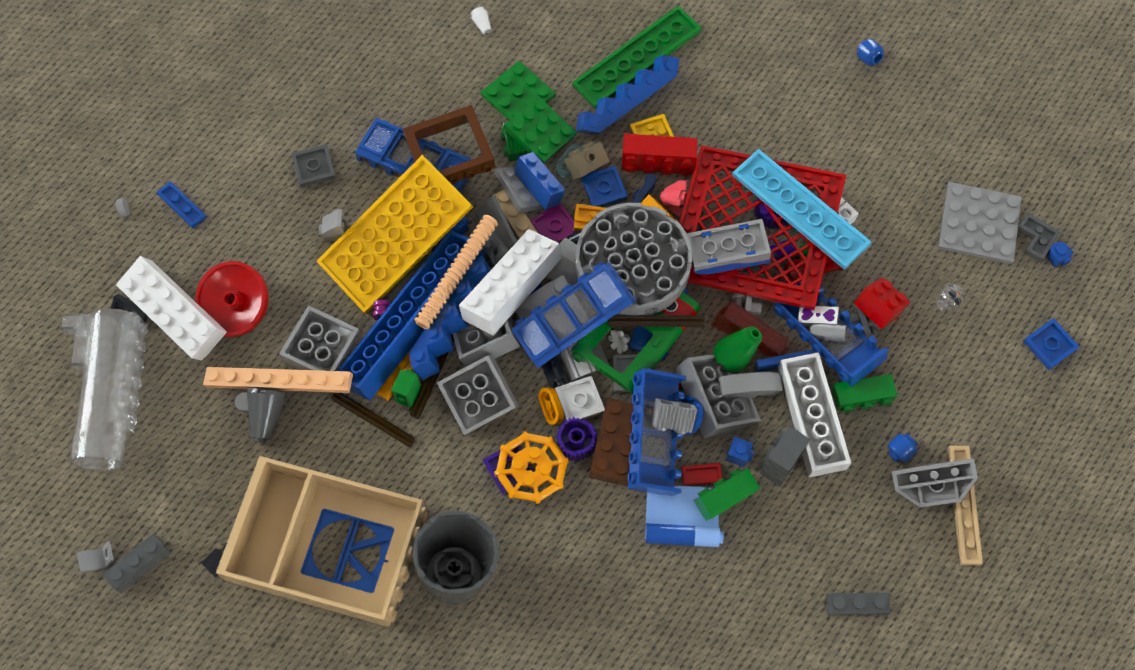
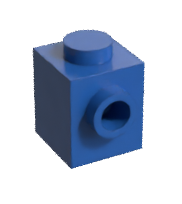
M734 436L726 461L745 467L746 462H751L754 455V450H751L753 443Z

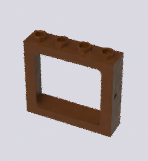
M472 105L403 128L405 140L415 162L423 155L417 140L466 123L470 124L482 156L439 171L452 185L457 183V181L465 178L470 179L477 174L487 173L496 168L495 159Z

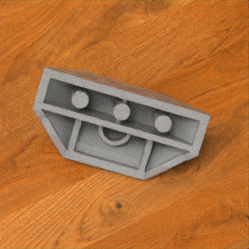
M974 458L892 471L895 491L919 507L961 502L978 479Z

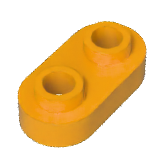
M551 387L542 388L538 399L547 423L550 425L562 423L564 411L556 390Z

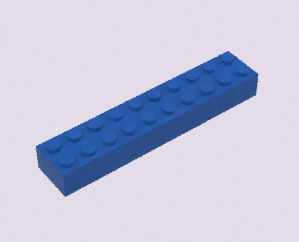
M450 230L337 371H346L353 374L350 391L369 401L373 398L420 337L424 328L416 324L414 319L419 317L418 313L422 312V307L425 308L424 304L428 303V298H431V294L435 293L434 289L438 288V283H441V279L445 278L444 274L448 273V268H451L450 265L455 263L454 259L458 258V253H461L460 250L464 249V244H467V240L471 238ZM483 249L481 251H478L479 254L475 257L476 259L481 256L484 257L485 252L483 251Z

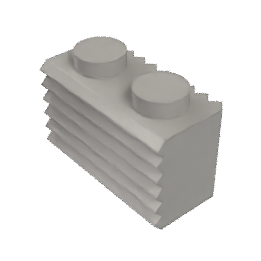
M656 398L651 423L655 429L660 431L673 429L678 434L692 433L697 409L695 405Z

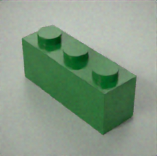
M892 374L863 378L852 387L847 382L834 383L831 389L837 411L843 410L844 413L851 412L857 407L869 409L875 404L888 406L898 396Z
M738 468L730 473L731 477L725 480L722 478L713 483L715 487L711 490L707 487L697 493L699 497L693 501L705 521L713 519L760 490L759 485L748 468L742 471Z

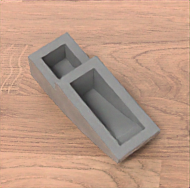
M756 372L719 377L721 394L726 397L755 398L758 395L775 396L783 391L780 373Z

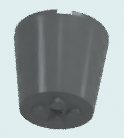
M448 511L432 517L419 530L413 545L414 565L427 591L436 600L451 605L465 603L477 595L495 571L499 556L498 542L490 526H487L478 519V516L464 511ZM451 569H455L457 573H452Z

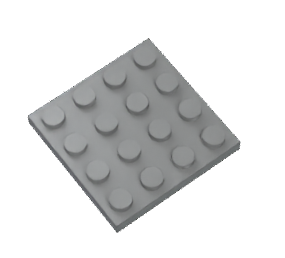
M948 182L937 249L1012 264L1014 262L1022 197Z

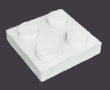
M592 375L555 388L567 421L573 417L585 420L600 415L605 411Z

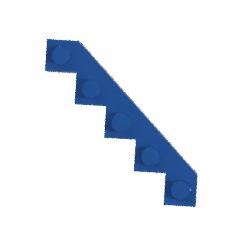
M666 55L655 58L653 71L647 69L637 71L634 85L623 83L617 86L615 99L608 97L599 99L596 113L585 111L578 114L576 132L590 135L602 132L677 76L679 58Z
M482 256L473 260L472 265H469V269L465 270L466 274L462 275L463 278L459 280L460 283L456 285L453 294L449 295L450 298L446 299L447 303L443 304V309H440V313L436 314L437 318L433 319V324H430L429 329L423 330L409 353L412 369L422 380L440 373L437 357L454 350L451 334L468 327L467 322L462 319L459 305L492 270Z

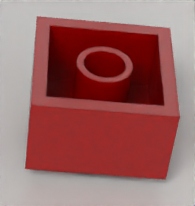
M882 277L866 287L853 304L879 328L883 329L896 320L911 302L907 300L903 293L898 292L890 281Z

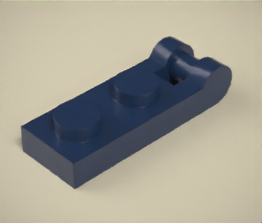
M654 174L646 175L643 187L640 190H636L631 203H641L652 193L656 182Z

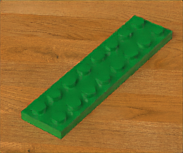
M677 6L574 80L572 86L596 109L599 99L613 97L616 94L618 85L623 83L630 84L635 81L637 71L642 69L650 70L654 67L655 58L661 55L669 56L699 34L701 27L680 6Z

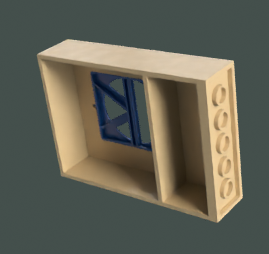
M259 456L216 573L230 583L389 627L391 622L394 623L397 615V610H395L397 602L400 603L403 597V590L401 589L403 582L406 583L409 578V564L414 562L413 545L416 535L421 529L422 524H426L428 512H426L423 500ZM352 520L333 579H330L320 572L314 562L312 549L315 538L323 528L333 522ZM361 523L368 526L376 535L374 538L354 543ZM380 545V558L372 572H369L351 553L352 551ZM347 561L362 576L360 580L341 582Z

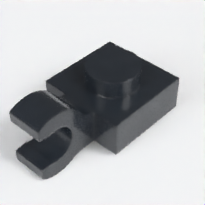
M227 543L223 546L221 552L215 548L201 562L215 578L218 576L216 571Z

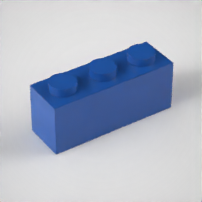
M534 152L520 156L514 169L516 176L545 210L560 205L565 192L564 187Z

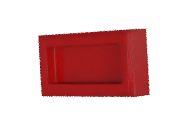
M721 463L681 466L683 486L708 485L723 478Z

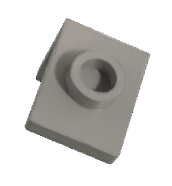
M107 541L101 549L77 552L80 572L110 567L114 561L110 541Z

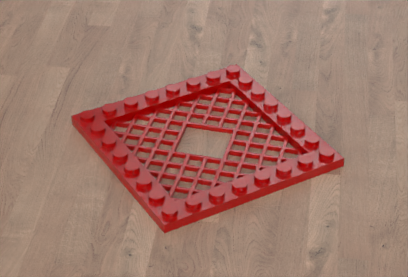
M701 145L679 221L686 234L697 232L698 225L703 230L721 227L726 222L733 225V218L763 203L781 230L767 238L768 241L773 240L777 247L770 250V259L773 262L771 265L764 267L763 264H760L759 266L762 270L754 274L749 267L715 274L701 275L693 272L691 264L688 283L815 311L827 255L801 233L791 238L787 231L794 227L790 225L784 228L780 222L783 218L781 216L777 218L773 212L774 210L761 199L753 204L749 201L747 197L753 193L750 191L744 194L740 188L744 185L741 183L737 184L733 178V173L730 174L729 171L734 172L751 155ZM773 160L803 186L808 187L809 191L815 189L819 194L817 197L838 214L846 174ZM724 170L727 177L719 180L716 173ZM712 176H713V178L715 179L716 183L710 185V182H711V179H712ZM731 180L734 187L726 190L722 183ZM719 185L723 192L715 196L711 189ZM737 189L741 196L733 200L729 193ZM707 193H709L712 198L705 202ZM726 195L730 202L722 206L718 199ZM744 199L748 206L740 210L736 203ZM715 202L719 208L710 212L707 205ZM733 205L737 212L729 216L725 209ZM704 208V210L707 212V215L701 218L702 211ZM722 212L726 218L717 222L713 215ZM711 218L714 225L706 229L702 221ZM784 233L788 241L780 245L776 237ZM803 237L807 245L799 249L794 241ZM792 244L796 251L788 255L783 247ZM809 248L808 256L806 259L802 251ZM780 250L784 257L776 261L772 254ZM799 254L803 261L795 265L790 258ZM787 260L791 268L783 271L779 264ZM805 265L804 273L802 276L798 268ZM776 267L780 274L772 278L768 270ZM746 269L749 275L738 272ZM795 271L799 278L791 282L786 275ZM764 273L768 279L757 276ZM783 277L787 283L779 282L776 280Z

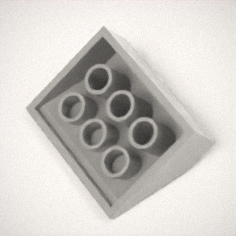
M713 354L687 358L675 368L678 375L686 376V380L681 382L686 396L696 398L702 404L703 420L699 428L703 438L719 436L761 421L752 398L722 396L719 377L741 374V371L731 373L724 370L723 368L725 367L721 363L718 364Z

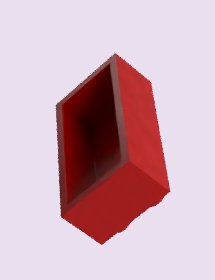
M624 133L621 170L629 173L643 171L646 174L661 172L664 175H671L672 173L680 174L681 176L693 175L697 159L698 138Z

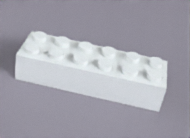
M528 229L460 303L459 308L462 319L494 335L562 259L559 243Z
M140 256L116 284L193 359L202 361L227 333L223 327L152 260Z
M819 352L781 360L778 372L780 373L794 428L811 439L802 454L808 477L847 470L851 465V460Z

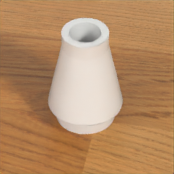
M483 7L474 9L471 12V19L481 30L482 34L491 32L492 29L487 10H484Z

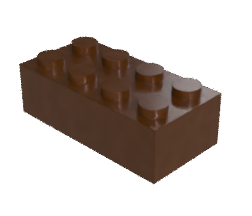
M611 398L607 399L590 469V478L628 487L632 403Z

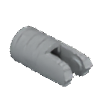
M814 324L810 328V333L817 339L842 343L845 341L846 325Z

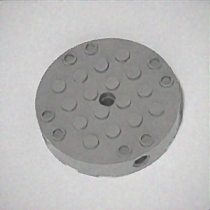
M641 203L614 205L596 214L595 218L586 224L581 231L576 247L577 278L585 273L589 275L594 272L593 267L600 262L604 264L610 262L636 300V302L616 315H652L669 307L685 289L692 264L691 244L683 227L677 220H673L668 216L667 212L654 206L641 205Z

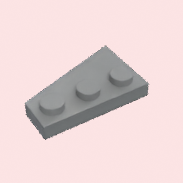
M513 166L496 169L495 175L518 213L544 209L516 176Z

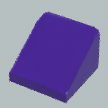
M787 240L779 242L780 245L785 243ZM791 244L783 247L788 255L796 251ZM771 245L770 249H774L777 245ZM780 250L773 253L777 261L784 257Z

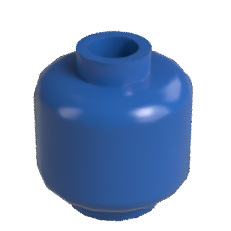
M873 39L862 41L858 46L857 56L867 65L878 64L884 56L883 47Z
M907 433L905 435L898 434L888 444L890 451L888 455L896 463L899 460L907 463L917 453L918 449L916 446L918 443Z

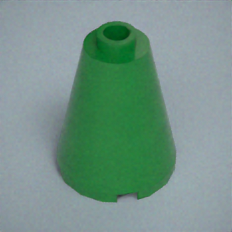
M749 326L719 339L713 348L716 362L718 364L721 363L725 367L723 369L728 372L738 373L747 367L761 343L762 334L756 327Z

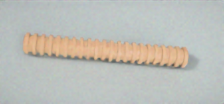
M489 215L483 216V220H480V224L476 226L477 229H474V234L470 235L471 239L467 240V244L463 246L464 249L462 248L460 250L461 253H458V258L454 259L455 263H452L450 265L451 268L447 270L448 273L444 274L445 278H442L441 283H438V288L434 289L435 293H432V297L428 298V303L424 304L425 308L422 307V312L418 313L419 317L414 319L420 327L429 329L430 324H433V319L437 318L436 314H439L440 309H443V304L447 303L446 299H449V295L453 294L456 285L460 283L459 280L463 278L462 275L466 274L465 270L469 269V265L473 263L472 260L476 259L475 256L479 254L478 251L482 250L485 241L489 239L488 236H491V232L495 230L494 227L498 226L497 221Z

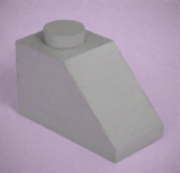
M337 209L324 216L322 224H319V235H322L324 241L336 242L347 231V222L342 209Z

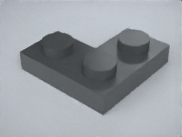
M1027 213L1018 227V231L1033 239L1024 253L1040 263L1061 233Z

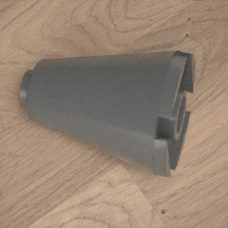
M255 388L247 389L250 437L254 438V442L265 443L266 439L270 440L287 399V394L271 390L258 391Z

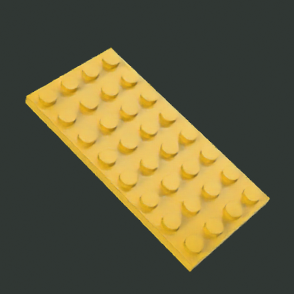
M421 155L317 262L356 305L367 314L373 308V302L381 300L473 206Z

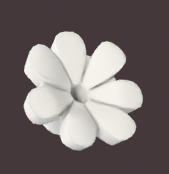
M611 330V335L608 337L609 341L613 342L610 345L613 350L617 348L619 354L628 350L629 335H624L622 330Z

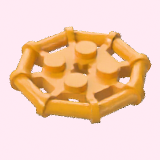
M525 431L522 435L500 447L501 451L494 475L498 477L508 492V497L511 499L518 498L539 504L540 501L557 490H562L564 487L563 481L569 460L559 449L552 436L545 437ZM529 441L545 445L542 449L530 447ZM525 442L526 448L516 454L511 451ZM549 448L557 460L551 461L546 453ZM507 456L513 459L511 469H505ZM529 463L537 465L535 472L526 470ZM558 466L555 480L550 477L552 467ZM512 474L517 482L515 487H513L506 475ZM547 482L552 484L546 489L542 490L541 492H538V488ZM525 486L534 489V493L519 491V489Z

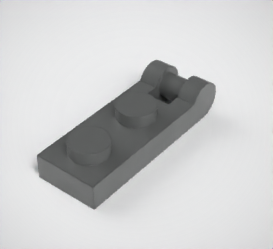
M479 217L471 228L472 234H474V229H477L476 226L480 224L479 222L483 220V217ZM494 230L482 247L491 258L492 264L496 265L509 251V248Z

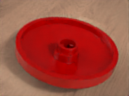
M227 261L212 267L200 280L195 294V302L227 331L223 337L229 338L243 336L256 328L266 313L269 299L268 288L262 275L250 265L238 261Z

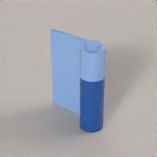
M674 486V488L682 489V493L673 496L647 493L645 543L719 547V543L723 544L724 533L720 531L719 515L705 521L693 501L699 497L697 493L707 487Z

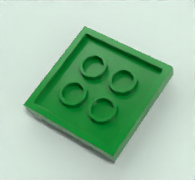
M518 61L483 89L480 95L509 121L538 96L547 104L556 96V93L523 63Z
M539 96L503 126V129L528 153L534 152L543 164L577 135V132Z

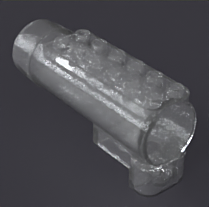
M101 309L92 314L65 315L62 320L61 330L73 337L75 341L71 366L83 375L77 422L73 436L71 463L80 468L97 471L120 469L123 466L127 433H134V426L137 424L136 408L139 406L138 391L141 388L140 375L144 367L142 358L143 352L146 350L144 341L145 334L148 332V326L136 312L119 309Z

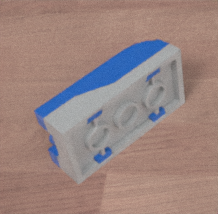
M762 219L687 233L692 249V269L694 273L701 275L715 274L770 263L771 251Z

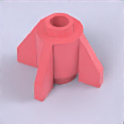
M679 180L673 183L660 194V201L663 206L678 217H681L688 193L684 191L687 190V180Z

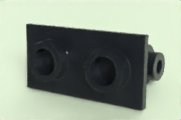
M558 355L542 365L549 387L555 389L569 383Z

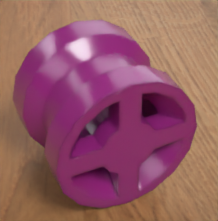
M387 300L374 301L373 308L375 312H373L372 318L378 320L391 302Z

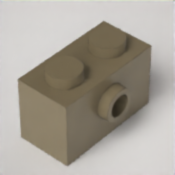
M590 141L583 145L584 149L580 151L575 149L568 153L569 157L565 158L564 162L573 179L583 177L610 162L601 142L593 143V141Z

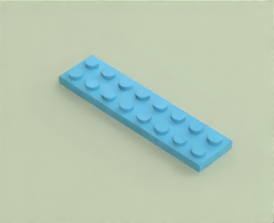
M760 149L754 152L733 172L734 178L844 270L871 245V241Z

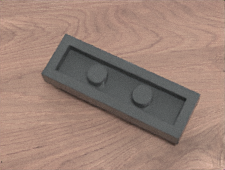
M889 592L826 594L828 615L891 614Z

